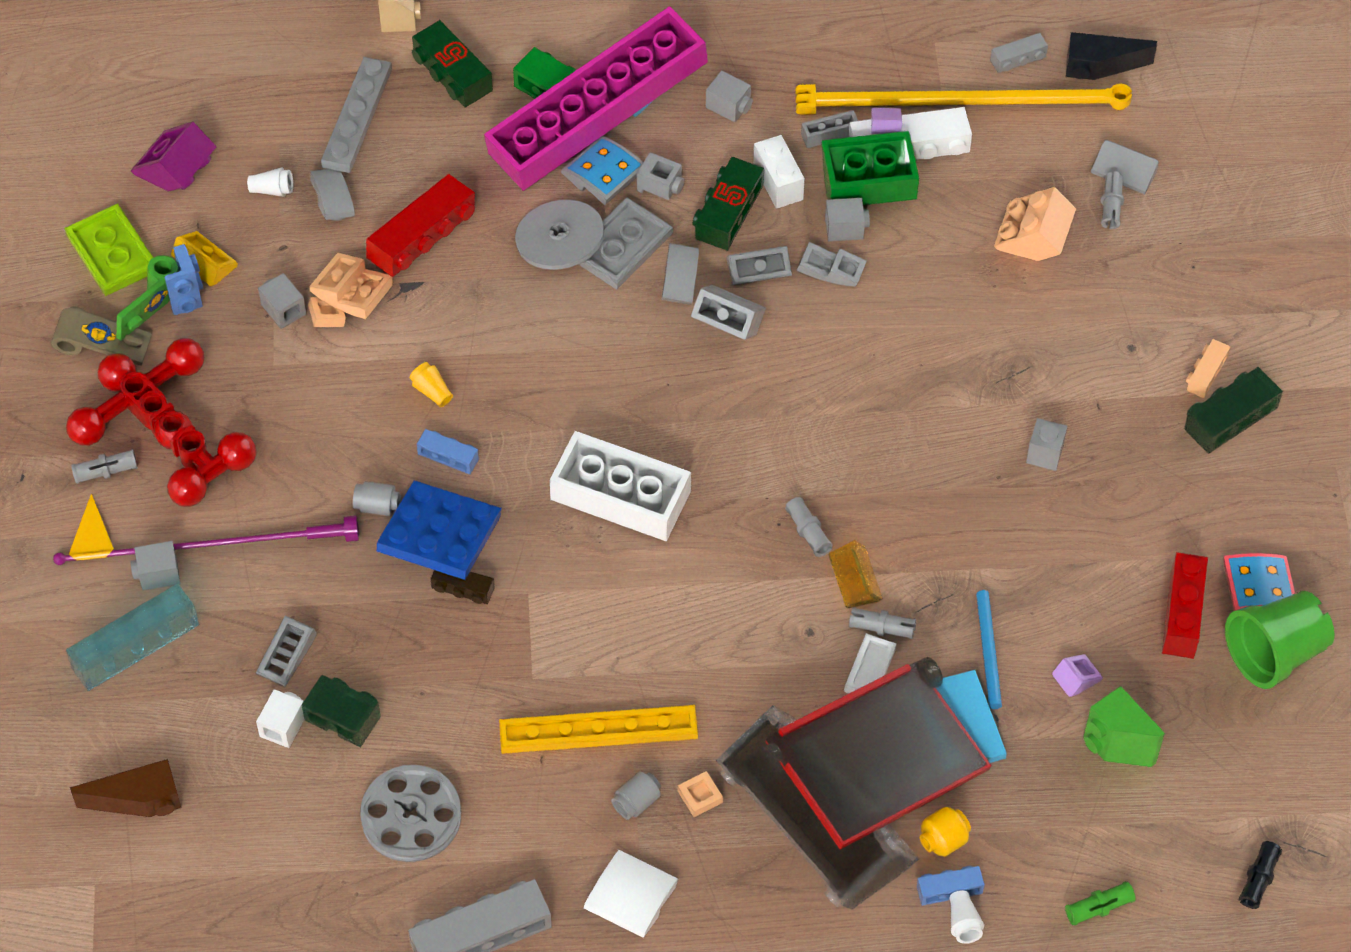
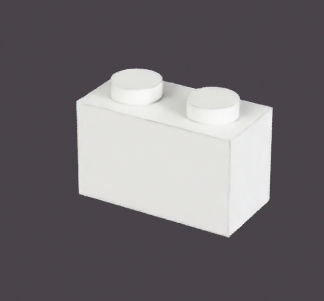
M782 135L754 143L753 164L764 168L763 185L775 208L802 201L805 178Z

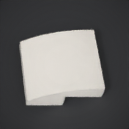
M618 850L595 884L585 902L584 909L644 938L658 919L661 907L676 888L678 878Z

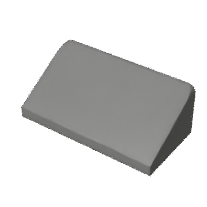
M1105 140L1091 169V173L1105 178L1107 173L1117 171L1123 176V186L1145 194L1157 173L1159 161L1112 141Z
M787 246L733 254L726 257L733 285L792 276Z

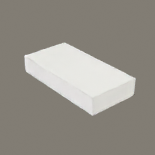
M866 633L845 684L844 692L851 693L886 675L897 643Z

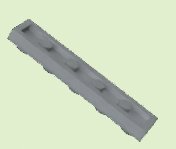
M363 57L321 159L322 168L351 173L391 74V62Z

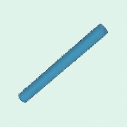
M981 590L976 593L989 708L999 709L1002 707L990 598L988 591Z

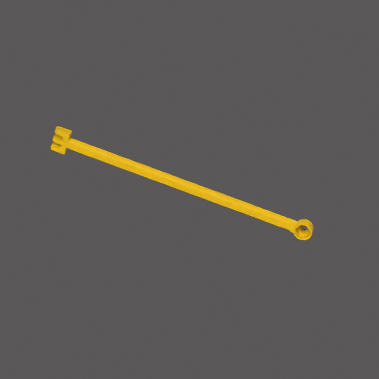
M816 84L797 85L795 87L796 113L801 115L816 114V107L1110 104L1116 110H1123L1130 105L1132 99V90L1125 84H1115L1111 88L878 92H816Z

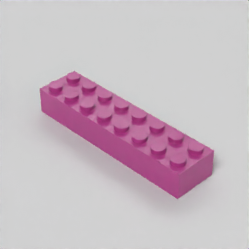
M670 6L486 132L484 138L488 154L522 191L526 190L708 63L706 42Z

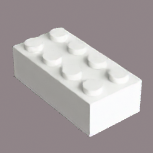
M577 431L571 437L550 478L551 500L666 542L691 492L690 471Z

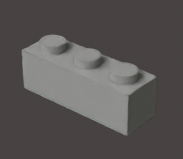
M1041 33L993 48L990 61L997 73L1009 71L1012 68L1024 66L1036 60H1042L1047 55L1048 45Z
M854 110L805 122L801 125V136L807 148L821 145L822 140L848 138L850 122L858 121Z

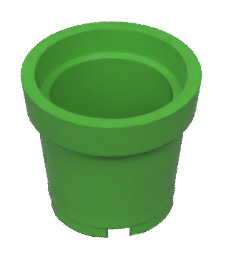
M1300 591L1262 606L1250 605L1231 612L1227 617L1225 637L1231 657L1240 672L1255 686L1262 689H1270L1287 679L1292 670L1324 652L1328 646L1333 644L1335 633L1332 619L1328 612L1325 614L1321 612L1317 605L1322 603L1314 594L1308 591Z

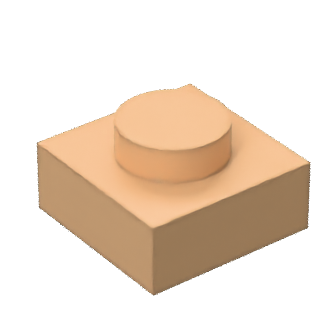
M310 297L308 306L314 327H344L346 317L343 311L329 305L318 297Z
M707 771L678 785V793L693 817L723 803V796Z

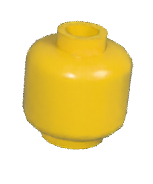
M942 807L921 822L922 834L919 836V839L926 851H933L938 856L946 857L968 842L971 826L967 817L959 809L954 810L951 807Z

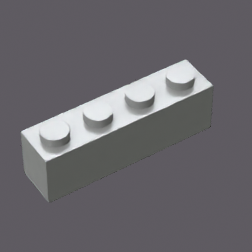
M534 879L529 882L520 881L510 886L504 892L496 895L487 894L478 899L474 904L466 907H454L447 911L444 916L434 920L425 919L418 922L413 928L408 930L410 944L414 952H492L552 928L551 913L536 880Z

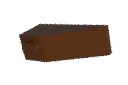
M168 759L70 787L76 808L152 817L155 815H169L174 810L182 808Z

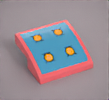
M1265 553L1224 556L1223 562L1234 611L1250 605L1262 606L1295 593L1287 556Z

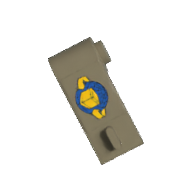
M73 306L62 310L51 345L55 350L66 355H77L81 352L82 347L106 355L113 353L124 354L130 357L134 364L142 366L152 333L136 328L120 341L116 338V321L85 312L82 308Z

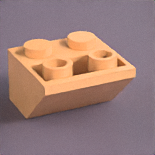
M1055 187L1037 191L1021 198H1015L1007 205L994 247L997 250L1036 261L1060 255L1076 208Z

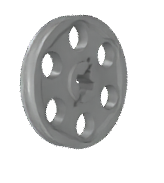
M403 765L384 772L370 784L361 802L360 816L367 840L379 853L397 861L416 862L439 854L453 841L460 827L461 806L454 785L442 773L422 765ZM401 779L407 783V787L402 792L395 793L389 790V784L393 780ZM434 781L440 785V788L435 794L428 795L421 790L423 784ZM376 804L384 805L387 808L386 814L380 818H374L368 813L369 809ZM416 808L417 816L410 815L406 818L404 810L412 811ZM442 808H447L454 814L449 821L441 822L435 818V813ZM394 831L401 838L394 845H386L382 842L383 835ZM420 834H430L434 838L433 843L428 847H419L415 843V839Z

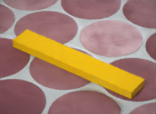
M695 705L499 719L501 754L698 739Z

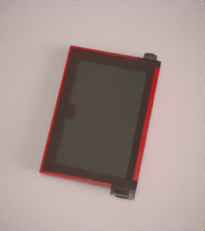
M925 657L910 665L906 664L780 728L777 733L767 737L765 741L767 744L765 746V754L772 764L780 762L840 850L983 774L992 766L936 688L940 687L943 683V677L937 663L929 657Z

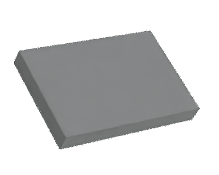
M626 197L603 220L604 238L598 250L590 258L578 265L617 290L673 234V227Z

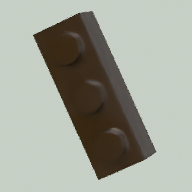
M434 570L430 578L431 587L435 591L453 594L457 598H467L478 604H488L495 589L494 578L474 572H469L464 580Z

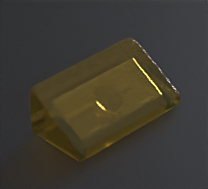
M853 540L828 554L846 608L871 604L883 599L867 550L862 544Z

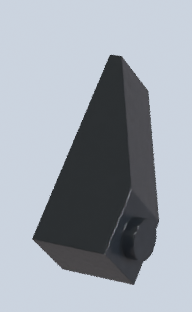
M1071 32L1067 53L1066 77L1096 80L1151 65L1154 63L1157 41Z

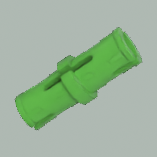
M1125 881L1103 892L1100 890L1091 892L1090 897L1066 905L1065 911L1070 923L1075 926L1098 915L1100 917L1107 916L1110 910L1130 902H1135L1136 897L1130 883Z

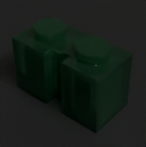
M324 675L320 676L302 704L305 721L325 731L330 729L337 732L338 737L360 748L381 717L379 702L373 695L365 691L358 692L349 688L341 679H331Z

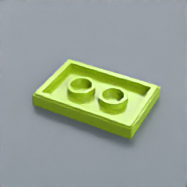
M118 203L64 228L66 236L105 297L147 277L148 263L153 256Z

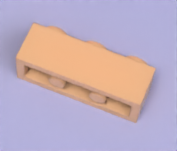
M1212 339L1210 345H1205L1202 351V359H1197L1194 365V373L1190 372L1186 379L1188 392L1205 398L1228 357L1229 345Z

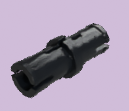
M1270 841L1262 842L1254 864L1248 868L1247 882L1238 899L1242 905L1248 908H1259L1267 886L1272 884L1274 879L1273 871L1283 851L1276 843Z

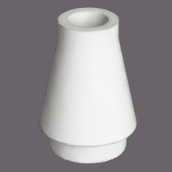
M283 167L248 176L247 183L250 193L285 197L286 194L293 192L292 173L290 170H284Z
M964 890L952 893L949 897L951 903V934L960 943H972L979 940L983 935L984 923L973 905L969 893Z

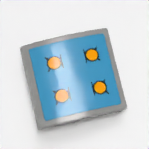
M602 136L565 166L561 173L581 191L587 189L600 202L606 205L637 178V172L644 162L622 145Z

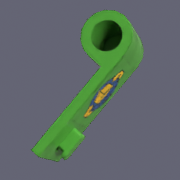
M162 255L156 256L149 261L147 268V291L117 314L116 338L120 341L170 301L164 277L178 272L177 262L173 258Z

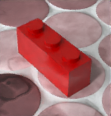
M1176 552L1170 575L1162 654L1194 659L1200 639L1208 557Z

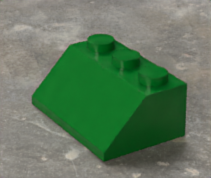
M909 131L822 140L824 183L828 200L862 198L863 205L917 199L920 178Z

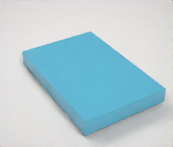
M975 670L925 682L931 691L934 687L937 689L989 763L1006 759L1005 747ZM913 690L943 775L966 762Z

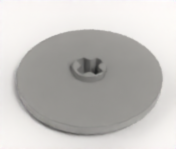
M576 200L551 201L536 207L521 220L515 234L516 246L521 257L533 266L550 270L565 269L584 262L598 250L604 238V225L599 213L586 203Z

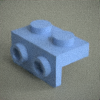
M185 244L173 247L178 272L164 277L174 315L189 313L203 307L199 291L203 289L198 273L200 271L195 254H188Z

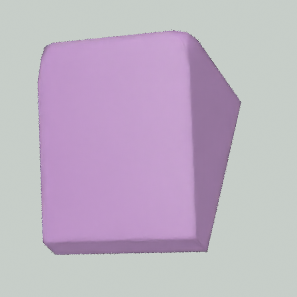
M901 108L871 109V134L901 132Z
M1085 654L1064 658L1052 673L1069 697L1083 692L1103 679Z

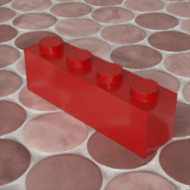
M447 174L366 239V258L391 277H394L401 270H406L422 253L425 254L430 251L437 241L442 237L450 235L457 225L463 220H468L475 211V192L450 174Z

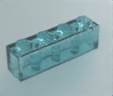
M177 583L67 648L66 653L72 670L87 691L92 690L199 626L195 606Z

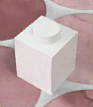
M273 690L256 721L259 736L289 748L306 718L304 701L292 692L282 693Z

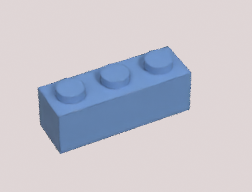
M425 429L417 442L418 455L467 474H471L479 460L478 449L474 446L460 443L454 438L442 436L436 431Z
M965 866L961 870L956 871L945 870L935 875L924 874L917 879L916 887L922 906L948 901L952 893L960 890L967 891L970 896L983 894L984 881L979 866Z

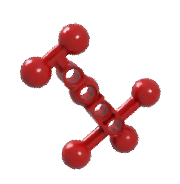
M180 338L173 341L167 348L166 360L146 374L137 372L132 359L124 354L113 353L106 356L99 363L98 379L103 387L119 393L96 409L81 407L74 410L68 416L66 432L73 442L83 446H90L99 442L104 436L106 423L128 409L146 428L152 430L161 446L172 449L175 457L180 456L184 467L174 471L169 477L167 493L174 503L183 507H192L200 503L205 497L207 484L227 469L242 471L250 467L254 462L257 453L256 445L251 437L243 432H232L225 435L219 441L217 455L213 457L207 451L203 434L195 429L187 415L180 411H175L172 403L167 404L166 397L157 388L176 374L178 376H190L202 368L204 351L198 342L191 338Z

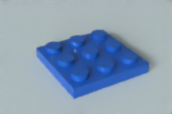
M414 480L378 539L376 551L465 580L501 517V508Z

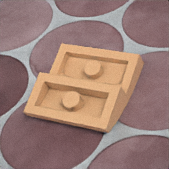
M337 253L310 285V292L343 312L366 319L393 286V280L389 274L365 269V261L362 258Z

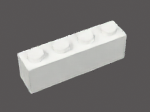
M965 107L902 115L901 132L909 131L915 160L931 159L946 155H960L970 152L972 132ZM871 119L850 122L849 137L875 135L871 134Z

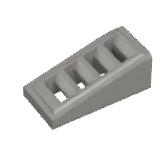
M285 616L256 674L286 687L317 635L315 629ZM290 632L301 636L300 641L298 642L288 637ZM286 643L296 649L293 653L282 648V645ZM277 653L290 658L289 663L287 664L276 659ZM273 664L284 669V672L280 675L268 668Z

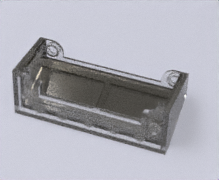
M772 705L716 760L723 768L720 774L733 787L739 784L745 788L824 879V884L828 889L825 892L826 897L836 907L842 905L852 910L908 870L920 858L890 824L841 850L765 742L767 739L777 735L780 728L796 721L793 716ZM812 737L789 747L844 827L877 811Z

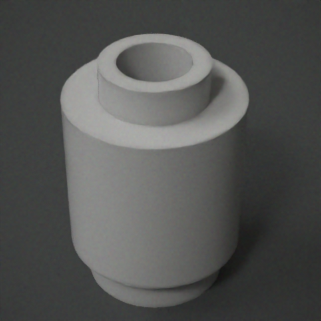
M365 481L363 484L355 485L353 508L360 509L361 513L391 516L393 510L396 511L400 504L401 494L396 492L395 485Z
M639 771L615 791V797L611 799L612 805L626 820H629L632 816L638 817L661 797L659 791L661 785L653 774L649 772L645 774Z

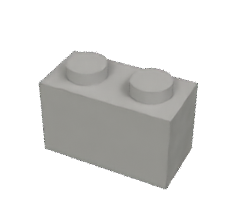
M710 285L700 289L691 317L746 340L757 335L766 307L717 286Z

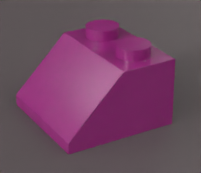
M192 121L164 130L131 169V172L135 176L168 192L180 188L184 190L195 180L193 175L196 171L202 169L212 159L210 154L214 151L216 145Z

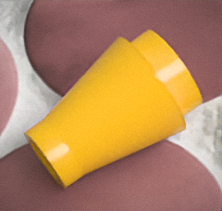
M424 362L411 373L409 378L412 381V386L434 401L440 408L452 400L453 394L449 391L435 365L431 366L428 362Z

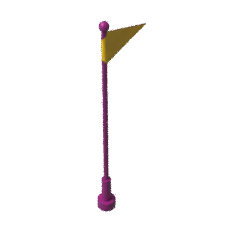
M91 494L69 555L56 553L53 561L57 565H63L65 561L135 554V549L114 550ZM357 516L344 517V523L306 527V530L177 543L173 545L175 550L297 537H307L309 540L345 536L346 542L359 541Z

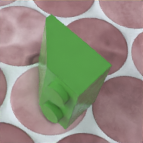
M1120 686L1091 706L1083 738L1088 749L1094 754L1098 753L1104 761L1152 767L1157 762L1165 733Z

